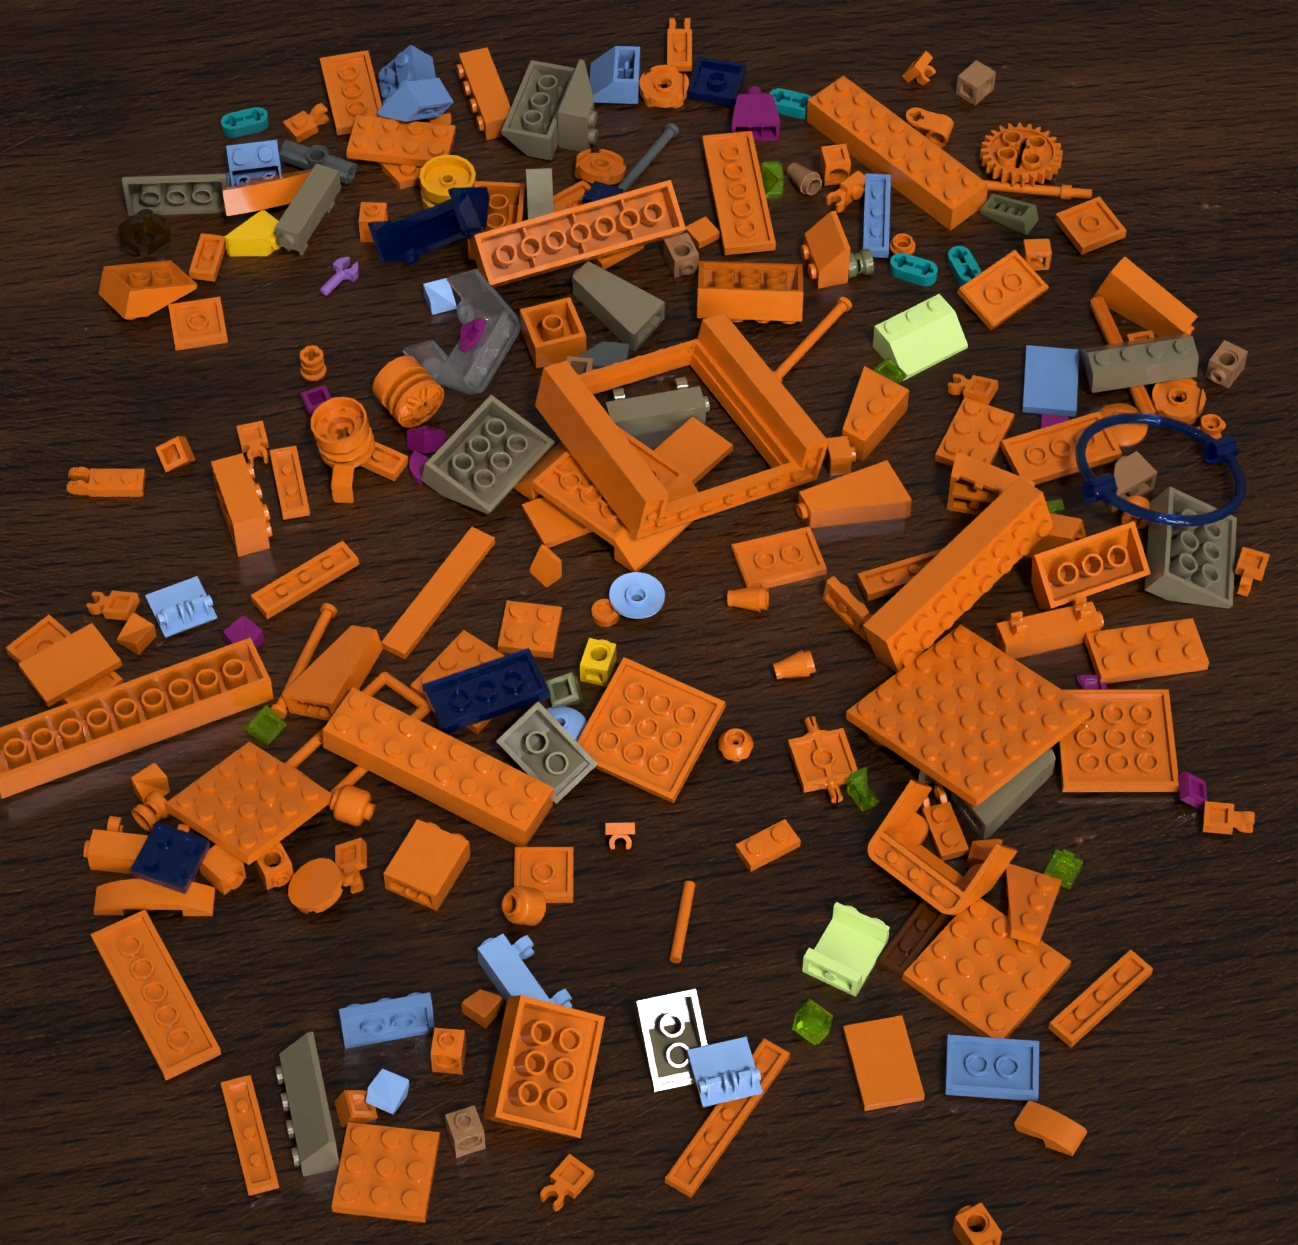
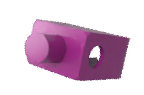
M750 87L747 90V94H739L736 99L732 119V133L752 131L754 141H779L780 118L773 95L762 94V90L759 87Z

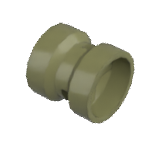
M868 248L862 249L859 253L855 254L850 252L848 279L854 278L857 274L861 273L864 275L874 273L873 258Z

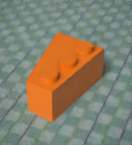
M865 366L842 429V436L848 437L849 445L855 448L856 458L864 461L905 414L909 398L908 389Z
M956 451L950 479L947 510L979 516L1016 479L1021 478L1034 487L1035 482Z

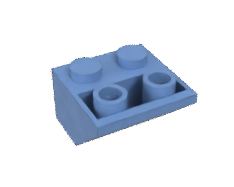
M409 45L387 66L383 67L378 73L382 104L384 105V100L393 95L398 90V85L405 80L415 81L425 77L428 79L436 78L433 57Z
M615 46L591 62L590 85L594 103L638 104L640 47Z
M425 77L415 81L405 80L398 85V90L393 95L384 100V105L377 113L382 117L405 122L440 117L451 106L453 100L439 78L428 79Z
M277 139L226 145L231 186L246 184L245 180L281 174Z

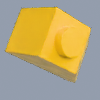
M265 210L259 211L225 236L227 254L230 257L268 256L273 251L280 249L282 246L277 245L275 226L279 221Z

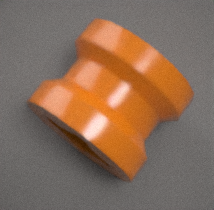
M1141 496L1125 498L1122 504L1124 511L1121 518L1122 524L1135 521L1137 529L1145 528L1149 523V501Z

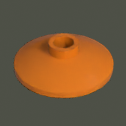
M1115 403L1099 410L1119 447L1133 446L1142 441L1146 436L1148 422L1134 406Z

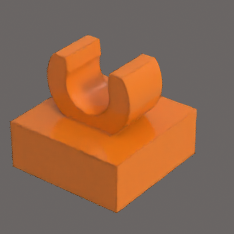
M925 51L912 62L902 77L908 83L916 77L917 82L924 86L929 82V78L936 73L935 69L928 65L933 57Z
M635 822L605 823V835H613L609 841L611 850H615V840L617 838H623L626 841V849L631 848L632 842L628 835H635Z

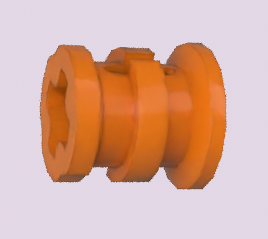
M313 345L307 346L300 351L301 376L308 381L322 379L327 372L323 351Z

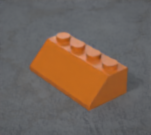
M1135 521L1032 555L1031 584L1039 609H1052L1072 602L1076 598L1089 596L1151 574Z

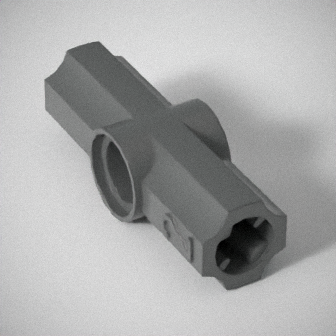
M285 140L279 154L280 161L305 170L313 169L316 163L339 170L340 182L345 184L352 183L357 171V164L328 154L327 148L321 145L308 147L291 140Z

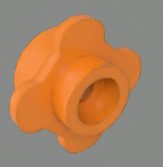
M1215 414L1202 416L1200 418V426L1196 427V434L1200 437L1209 438L1212 441H1219L1221 439L1220 433L1226 428V423Z

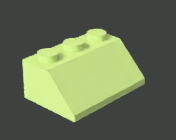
M940 294L874 326L873 348L903 381L968 348L955 310Z

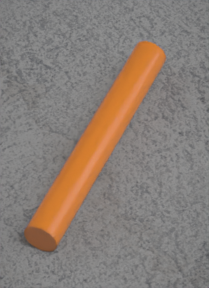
M685 881L683 885L669 958L673 963H680L682 959L695 890V883L692 881Z

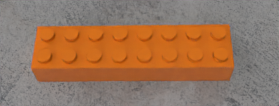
M845 76L840 77L808 100L807 122L837 145L846 144L848 153L875 174L891 175V186L948 230L951 231L976 213L986 202L988 183Z
M668 180L474 235L469 242L484 290H488L680 235L686 230L672 182Z
M1021 478L1016 479L863 625L876 659L896 673L914 662L965 611L969 610L985 592H988L995 582L1008 573L1018 560L1028 554L1042 537L1048 535L1054 525L1042 491Z
M352 687L323 728V748L519 847H526L553 806V787Z

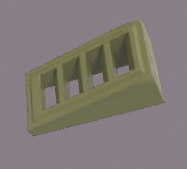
M993 193L980 209V214L1025 235H1028L1039 219L1036 205Z

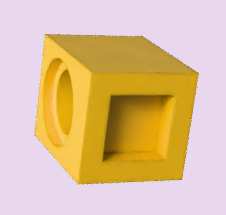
M589 638L580 663V681L605 687L608 686L617 660L616 644L603 639Z

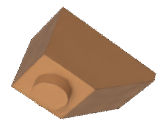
M1138 451L1129 456H1122L1115 463L1108 507L1111 513L1122 507L1125 498L1129 496H1142L1155 487L1157 471Z

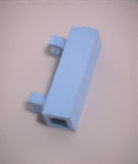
M501 934L496 938L485 940L477 948L478 963L506 1003L508 997L523 995L572 1008V1004L569 1002L572 1000V997L566 989L560 990L549 999L522 961L534 954L531 948L534 944L528 935L520 938L511 946L504 934Z

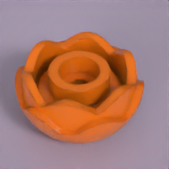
M740 728L726 730L719 737L717 748L722 756L735 762L748 758L754 747L750 734Z

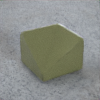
M572 672L545 681L552 708L584 702L577 676Z

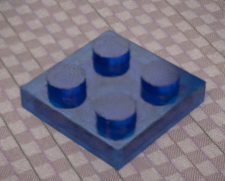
M699 56L687 89V98L735 107L737 96L740 94L747 72V65Z
M156 822L130 869L131 875L186 894L211 847L210 840Z

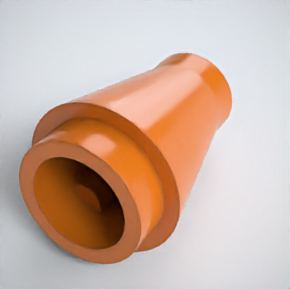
M761 585L728 590V607H738L756 612L768 610L769 590Z
M801 650L779 662L773 663L777 680L782 678L810 677L811 673L816 672L811 651L803 652Z

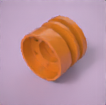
M408 355L398 357L382 368L372 386L373 395L386 409H389V412L402 427L407 428L419 426L429 420L437 412L444 399V389L413 356Z
M336 397L321 403L314 410L311 417V430L316 440L319 454L327 465L332 468L335 464L354 465V468L364 464L371 457L375 448V438L367 413L361 403L353 398Z

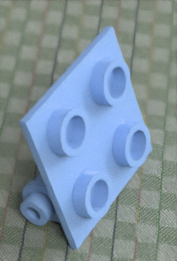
M198 576L145 595L165 638L218 619L212 607V599L210 595H206Z
M747 1037L687 1050L702 1107L763 1093L759 1082L761 1080L759 1068H755Z

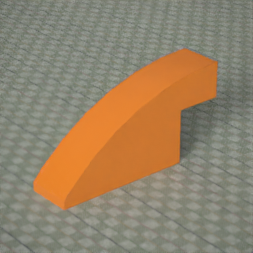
M312 169L245 180L246 184L221 188L226 215L243 214L290 204Z

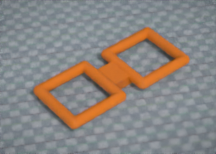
M381 672L362 690V692L373 696L384 685L388 686L417 707L410 716L420 721L432 710L430 702L388 672ZM323 728L284 763L308 779L310 778L298 770L297 767L323 743ZM357 765L330 791L332 798L337 788L342 789L347 784L353 786L369 770Z

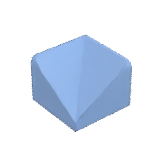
M448 278L423 284L424 298L431 315L457 309Z
M382 1068L368 1087L366 1103L394 1114L407 1097L409 1080Z

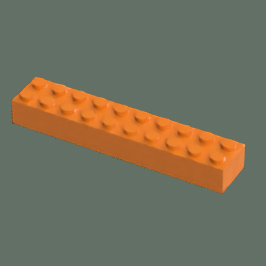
M251 637L1 727V798L9 797L273 700L271 679Z

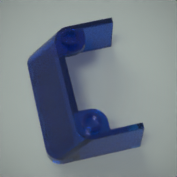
M487 187L450 188L448 191L451 199L399 221H375L368 223L380 263L404 261L405 265H410L420 261L419 256L468 237V239H471L474 235L483 233L482 230L487 228L490 203Z

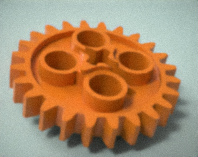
M1008 123V129L999 126L998 132L991 130L990 136H985L984 142L981 143V166L986 167V173L993 172V179L1001 177L1002 184L1008 180L1011 181V186L1018 182L1021 187H1024L1025 183H1029L1034 187L1035 181L1044 184L1045 178L1052 180V175L1058 174V168H1061L1063 150H1060L1061 143H1056L1057 137H1049L1050 131L1042 133L1040 126L1034 130L1031 124H1028L1025 128L1021 123H1018L1017 127H1013L1011 123ZM1023 142H1026L1025 149L1023 150L1020 167L1016 168L1017 161L1020 157Z

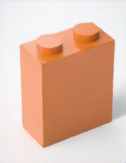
M417 819L383 873L385 889L438 911L470 858L469 841L460 834H451L440 829L439 826L432 822L426 823Z

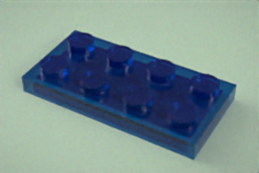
M529 648L422 684L423 692L441 731L446 734L550 698V690Z

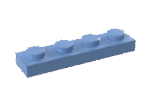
M866 173L863 249L868 248L871 251L872 257L888 258L891 175Z

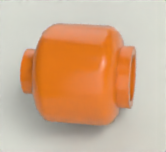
M348 784L342 789H336L330 804V810L333 811V816L337 821L354 827L360 826L364 820L370 821L375 809V804L371 803V794L368 791Z
M516 886L511 888L502 901V910L506 919L515 925L534 926L538 924L546 912L545 896L540 890L533 887Z

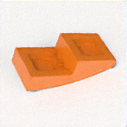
M1028 1100L1014 1122L1018 1132L1042 1139L1047 1148L1070 1156L1074 1155L1087 1134V1130L1070 1118Z

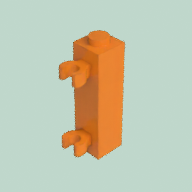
M1086 596L1074 599V606L1026 617H1022V611L1011 613L1009 621L997 623L994 640L998 649L1017 659L1085 643L1086 633L1101 631V628L1104 627L1103 616L1100 611H1096L1092 601L1086 603Z
M115 816L109 817L107 831L93 829L91 839L86 840L84 845V857L88 858L91 870L186 881L195 880L199 864L198 858L200 857L198 843L192 840V833H189L191 827L188 825H178L176 839L123 833L124 826L120 825L122 818Z

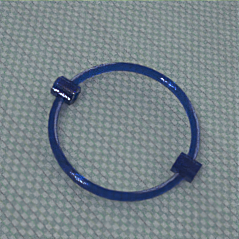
M1124 413L1108 416L1092 423L1081 433L1076 443V464L1084 478L1080 487L1083 499L1088 503L1104 499L1118 509L1144 520L1164 525L1186 527L1215 523L1234 513L1243 502L1246 493L1245 475L1235 458L1239 452L1237 440L1231 435L1215 439L1204 431L1179 420L1153 414ZM1148 424L1172 429L1203 443L1202 451L1204 452L1205 460L1210 465L1224 461L1233 474L1235 492L1232 499L1225 506L1205 514L1173 515L1149 510L1116 494L1118 487L1112 474L1094 475L1086 458L1087 445L1098 432L1117 425Z

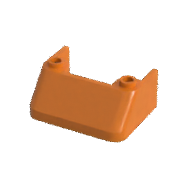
M910 780L868 844L869 857L941 913L957 915L994 887L1017 853V850L1013 847L997 843L983 864L973 865L965 876H962L921 845L928 834V823L925 818L917 813V810L932 790V787Z

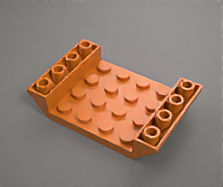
M618 427L669 493L668 502L699 492L687 473ZM562 441L541 458L514 487L515 490L531 501L540 495L544 496L614 546V560L631 572L641 570L693 522L691 521L636 540Z

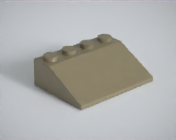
M490 395L425 463L421 481L443 497L489 515L551 449L555 441L497 398Z
M1169 486L1150 502L1146 560L1151 574L1145 576L1144 590L1168 601L1230 609L1233 606L1237 518Z

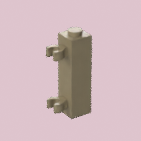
M315 164L275 226L277 245L283 246L287 251L293 249L299 251L300 255L304 254L308 248L307 241L325 213H330L335 205L334 199L341 189L339 170Z
M686 377L675 378L677 386L675 390L625 398L623 387L612 389L614 398H612V401L606 402V412L618 427L634 436L680 428L692 416L704 424L706 423V412L710 411L708 397L703 396L700 386L688 388Z

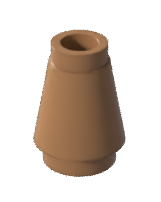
M792 163L788 167L787 175L801 193L814 195L820 190L822 180L819 173L798 163Z

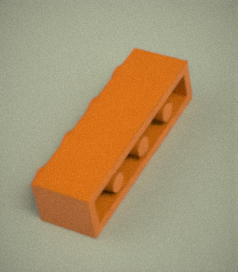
M488 47L459 53V64H456V72L458 78L464 81L462 85L465 96H470L469 105L472 114L476 113L477 115L476 124L478 130L483 131L486 140L504 137L501 130L511 106Z

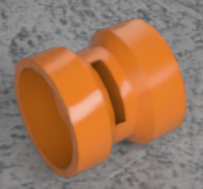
M152 791L146 797V802L138 804L131 810L134 820L148 832L157 827L160 819H166L170 815L166 812L165 803L167 800L156 791Z

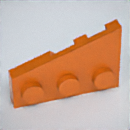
M1009 864L1004 871V878H1006L1005 891L1006 897H1008L1007 912L1010 937L1039 946L1062 880Z

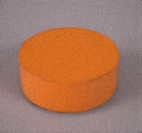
M600 599L593 604L591 616L596 625L610 627L617 623L619 613L612 607L609 599Z

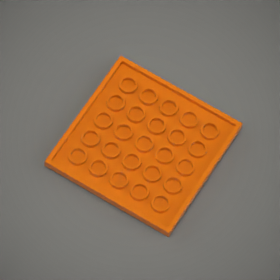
M960 624L918 656L914 662L902 668L846 711V719L976 808L1090 717L1091 708Z

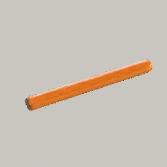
M1101 296L1093 297L1090 300V307L1107 344L1124 342L1104 298ZM1144 385L1128 387L1132 399L1145 420L1153 419L1156 410Z

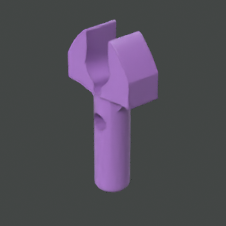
M350 257L337 259L333 263V271L336 273L320 288V292L327 296L343 280L348 279L354 282L359 277L358 262L354 263L351 268L346 269L350 265Z

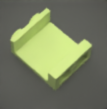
M836 902L833 907V918L815 949L808 948L804 955L802 972L856 997L888 943L890 927L885 925L880 919L870 918L859 913L852 906H844Z

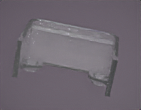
M477 269L449 276L446 281L462 298L457 307V316L460 322L465 325L479 317L486 321L484 332L476 345L469 351L464 352L459 348V339L449 357L434 340L407 346L403 349L405 355L413 356L438 384L469 395L485 391L520 332L518 316Z

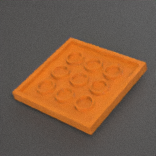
M624 657L577 742L598 763L595 767L596 769L674 803L721 717L726 703Z
M1169 689L1063 690L1091 708L1090 717L1058 742L1062 792H1178V767Z
M248 742L167 801L165 805L166 812L247 865H250L330 804L332 794L253 743Z
M980 898L949 922L903 973L902 980L980 1036L1007 1039L1070 968L1071 961L1042 940L1039 946L1011 938L1008 917Z

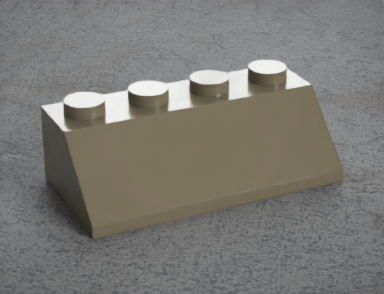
M534 60L530 61L501 130L502 134L527 156L552 161L559 143L558 110L576 68Z
M229 173L122 177L128 216L136 215L142 209H150L154 214L159 215L226 213L221 188L231 187Z
M1187 333L1082 348L1080 351L1092 393L1197 377L1199 356L1193 336Z
M308 1032L279 1053L281 1065L275 1066L278 1084H285L286 1088L285 1093H280L284 1112L290 1111L292 1118L291 1120H286L289 1139L296 1138L297 1147L291 1148L294 1165H301L303 1177L339 1169L336 1141L313 1032Z

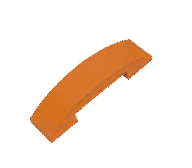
M138 878L110 882L96 888L94 915L124 916L125 910H182L183 916H213L215 888L196 882L166 878Z

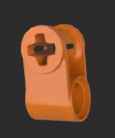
M917 107L911 108L906 112L905 119L910 126L915 127L918 132L938 147L943 148L946 146L954 126V122L950 117Z

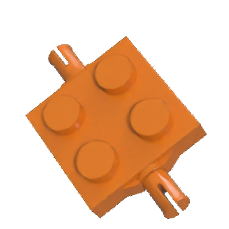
M811 716V721L810 717H807L804 723L808 733L802 737L788 740V749L803 793L828 789L831 802L836 803L837 799L839 803L843 800L839 786L857 782L860 776L844 728L831 731L819 730L816 717Z

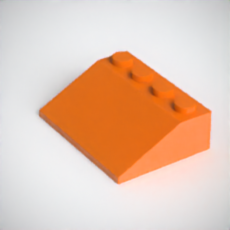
M699 261L697 318L706 319L710 316L725 313L731 322H742L744 320H755L758 323H768L771 320L781 321L784 324H794L796 321L802 322L803 264Z
M523 995L508 997L483 1118L512 1126L581 1138L605 1017Z

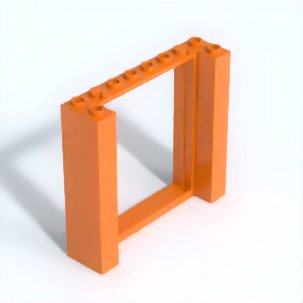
M725 313L703 319L698 338L695 340L659 349L642 356L639 355L635 358L616 362L599 369H593L578 375L567 360L543 368L535 407L636 540L817 480L829 444L826 437ZM690 365L771 466V469L668 502L669 493L593 394Z

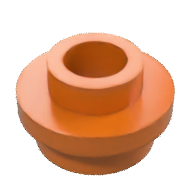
M897 234L890 242V251L893 255L897 253L912 255L915 252V242L908 234Z

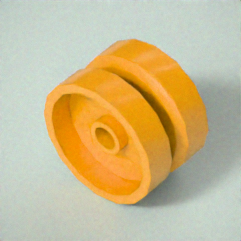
M447 154L436 156L427 161L421 168L419 176L423 209L430 216L439 220L451 221L470 214L474 183L476 181L473 165L467 159L460 156Z

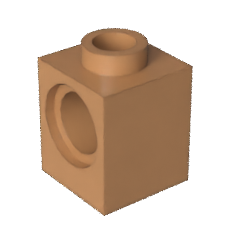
M976 60L958 76L956 94L976 106L994 90L996 72Z
M688 232L664 239L663 256L674 278L699 271V253Z
M1224 340L1209 360L1206 378L1230 388L1245 367L1248 351Z
M475 1105L445 1114L446 1131L456 1158L486 1149L484 1129Z

